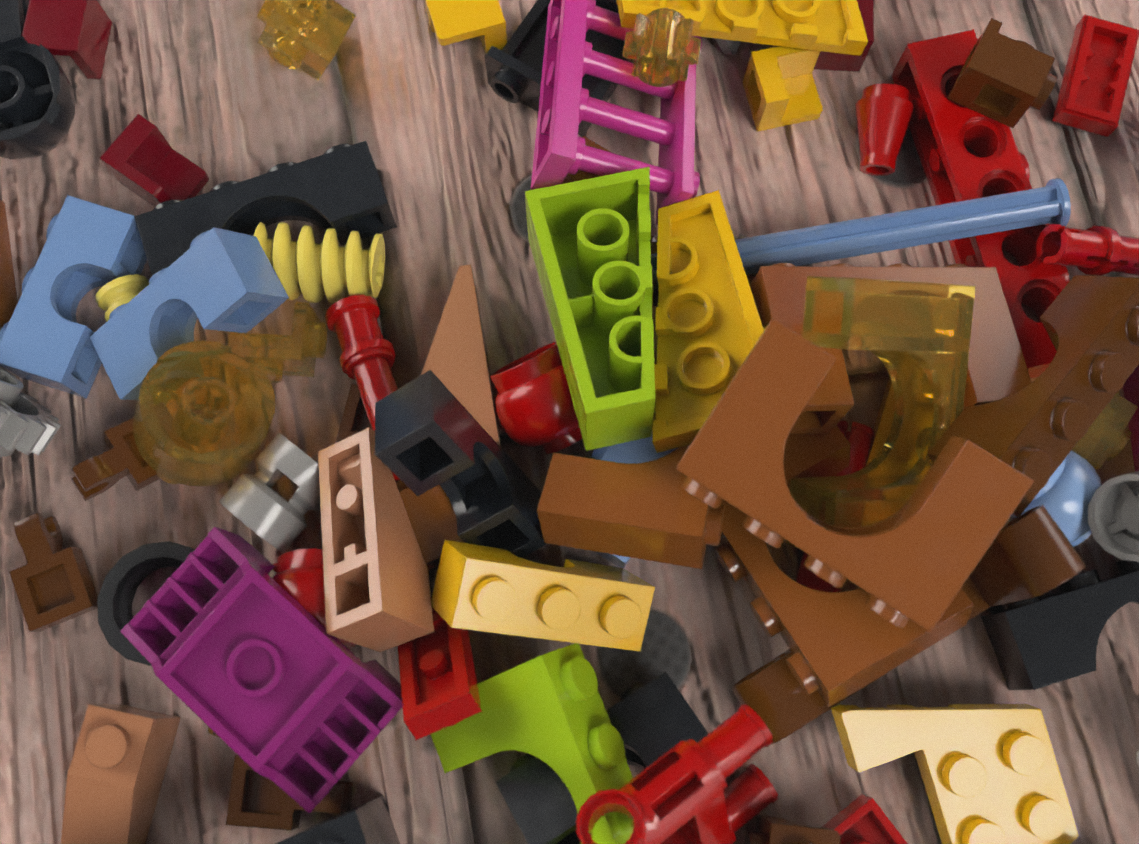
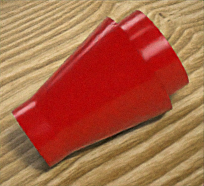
M880 83L867 86L863 89L862 99L858 100L855 104L861 156L859 170L862 173L885 176L895 172L896 159L914 110V104L909 101L910 91L901 85Z

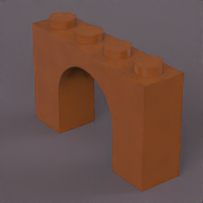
M777 263L771 266H761L750 285L763 329H765L771 319H775L837 358L794 423L789 434L830 433L855 405L839 340V326L849 322L869 321L888 326L904 335L919 349L930 368L946 429L949 428L965 407L987 404L1003 399L1032 383L996 267H967L964 264H950L944 267H912L905 263L893 264L887 267H854L849 263H838L828 267L795 266L791 263Z
M652 305L655 365L657 364V334L655 331L656 307L658 306ZM690 444L678 447L661 458L643 463H618L553 453L538 504L537 514L545 543L702 569L706 545L719 546L725 505H720L718 509H715L694 497L681 486L687 476L678 471L676 467Z
M771 319L678 462L676 469L687 476L681 486L694 497L715 509H718L722 501L725 500L747 514L748 516L742 525L769 545L779 549L786 539L808 553L809 556L803 564L833 586L841 588L847 579L871 594L865 604L895 626L903 629L911 619L931 632L1034 481L971 441L951 436L909 500L886 519L866 526L845 527L829 524L812 516L794 500L788 489L784 474V449L794 423L837 358L775 319Z
M837 426L830 433L789 434L784 449V474L788 489L795 501L820 488L837 473L849 467L850 443ZM725 500L720 504L725 505L720 539L721 546L714 549L718 560L734 583L744 579L755 595L756 599L749 602V605L765 633L770 638L780 633L793 655L788 657L786 662L800 687L808 696L818 691L828 708L964 627L968 622L974 604L962 588L933 630L929 632L911 619L903 629L890 623L865 604L871 594L862 588L847 592H823L805 587L792 580L777 566L768 551V543L752 534L742 525L748 516L747 514Z

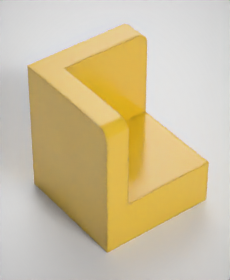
M425 0L432 32L436 33L440 45L445 46L479 36L486 54L491 46L502 50L507 44L506 22L498 0Z
M777 46L751 52L742 83L757 132L816 120L820 117L823 107L812 75L820 51Z

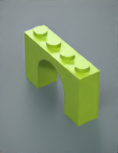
M577 643L540 655L478 683L482 712L461 720L453 726L430 734L444 773L501 751H521L539 758L549 765L565 783L578 813L581 806L590 796L601 790H619L633 779L625 758V747L622 737L617 729L612 726L598 692L596 673L591 664L585 659L581 647ZM610 812L601 816L595 823L592 831L593 841L597 844H625L631 837L634 828L633 820L620 812Z

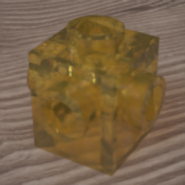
M265 0L256 17L266 24L257 43L267 48L270 57L280 65L292 70L300 69L316 80H319L335 56L356 15L335 2V0Z

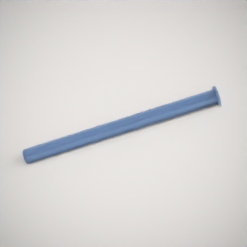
M1056 178L1050 179L1046 186L1041 188L736 239L735 242L745 273L748 275L758 273L761 266H771L777 263H791L795 266L1044 224H1061L1066 226L1070 219L1071 203L1066 184L1062 179ZM657 253L651 254L653 290H659Z

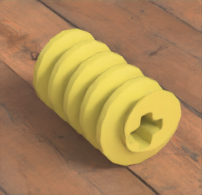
M262 222L256 227L253 236L257 237L289 297L287 300H295L301 293L309 303L320 302L325 295L331 304L354 295H366L375 299L378 297L383 284L385 268L383 234L376 233L368 250L362 247L359 231H351L345 247L339 246L335 228L326 229L322 243L316 244L314 232L310 225L302 226L297 241H292L288 223L281 222L278 224L273 239L268 238L266 227Z

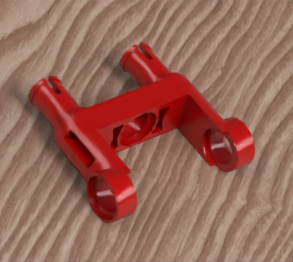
M743 704L737 708V712L699 742L693 739L688 741L681 740L619 790H601L584 802L576 818L577 834L581 843L597 844L593 841L592 837L595 823L601 816L607 813L620 812L630 817L634 825L631 837L625 844H733L736 842L735 832L769 804L779 799L777 797L778 793L770 780L754 764L748 765L745 768L746 770L728 785L725 781L729 775L760 750L773 743V736L769 728L751 707Z

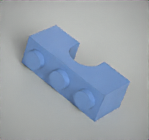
M67 195L60 212L51 219L48 225L47 241L35 267H32L23 279L22 295L12 317L0 330V366L20 378L87 399L102 362L89 338L95 332L87 326L77 323L76 311L78 304L86 293L96 287L103 286L122 276L141 275L147 257L134 215Z
M213 227L211 230L195 237L191 242L190 248L169 267L156 272L150 278L149 285L130 302L114 309L109 316V320L89 338L120 400H166L205 368L194 344V328L197 319H199L203 329L247 333L289 299L256 236Z

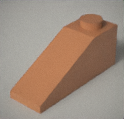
M471 264L459 266L421 375L431 370L501 447L476 284Z
M368 427L318 451L326 634L377 652H383L434 632L428 568L392 471L375 455V431Z
M88 704L67 773L61 844L146 843L181 717L123 704Z

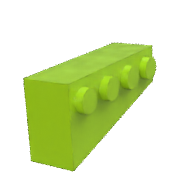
M649 167L525 191L528 239L586 451L651 437L655 406V366L652 319L653 281L650 241Z

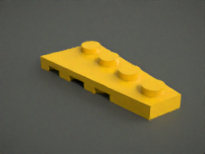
M616 0L621 27L857 56H861L868 43L857 0Z
M719 190L658 208L657 279L659 293L655 316L657 364L654 365L656 413L655 420H653L652 443L657 453L691 444L764 331Z

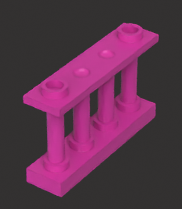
M550 0L531 190L562 184L568 173L575 175L578 170L605 176L649 167L650 191L657 192L656 225H658V208L696 197L700 183L699 173L694 171L696 61L700 54L702 37L621 27L619 13L596 6V0ZM589 29L662 53V72L592 50V43L585 41L586 32ZM587 74L660 97V118L589 97V90L582 88V78ZM581 121H585L659 144L658 166L585 145V138L578 136L579 124Z

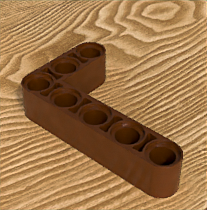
M1043 504L1024 511L1020 516L1013 515L1009 517L961 587L974 604L968 621L989 607L1030 599L1046 593L1071 579L1085 568L1086 564ZM788 649L731 686V689L741 705H748L761 717L773 736L772 744L801 729L864 687L828 708L818 691L808 696L800 687L786 662V659L793 655L791 650Z

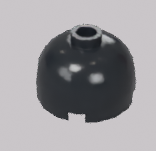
M12 33L0 34V157L7 159L39 157L56 148L68 135L75 116L74 90L61 65L48 49L41 44L38 46L28 43L20 35Z

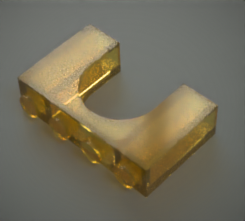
M807 276L802 337L818 347L871 351L885 365L893 384L895 398L894 417L888 438L878 455L867 466L855 473L844 476L791 478V496L809 514L821 521L837 526H866L891 516L912 496L933 465L927 453L964 408L976 286ZM786 540L785 544L798 548Z

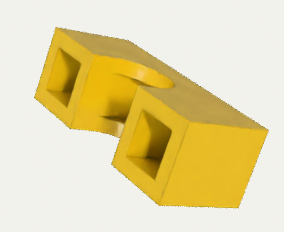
M444 540L431 598V606L451 628L640 652L655 587L621 567L570 559L565 560L564 568L554 567L522 559L507 549Z

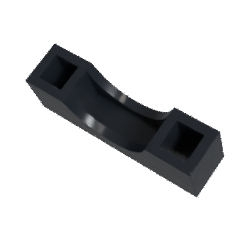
M366 141L354 145L339 144L329 148L323 155L299 163H281L272 167L265 174L241 182L226 181L214 186L208 193L186 200H168L155 206L153 211L134 216L152 276L174 263L190 248L191 242L195 237L211 230L213 227L253 235L260 222L266 227L282 221H304L315 224L325 230L335 228L338 242L341 245L347 243L350 232L353 230L359 231L360 237L363 239L397 227Z
M1118 561L1116 565L1120 574L1101 580L1096 569L1076 574L1059 585L1061 589L1059 593L1043 598L1039 595L1030 599L1001 604V611L981 616L1008 690H1036L1096 671L1097 644L1104 625L1122 606L1128 603L1139 604V562Z

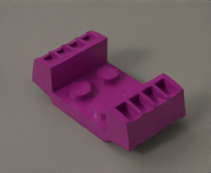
M213 527L206 538L186 557L187 559L167 578L161 588L144 604L142 609L120 632L151 664L154 674L256 773L272 780L308 813H311L401 710V684L376 659L362 662L335 636L326 634V628L268 575L275 566L245 539L232 532Z

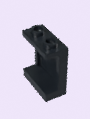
M537 0L505 47L500 50L491 46L485 54L487 80L494 92L508 102L517 103L519 101L537 112L539 108L550 0ZM596 0V6L618 13L616 0ZM589 29L586 32L585 41L592 43V50L631 63L635 61L643 49L641 46ZM587 74L582 78V88L589 90V97L606 102L619 85ZM581 121L578 135L583 137L592 124Z

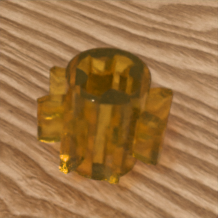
M664 7L651 11L647 16L641 13L637 14L634 31L626 32L622 53L623 57L634 59L632 75L634 77L638 76L641 81L654 87L670 86L678 80L686 81L689 65L698 64L701 39L691 37L694 20L691 18L685 19L681 13Z

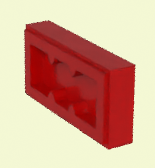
M1086 14L1082 17L1075 28L1053 122L1109 137L1117 129L1139 38V29Z

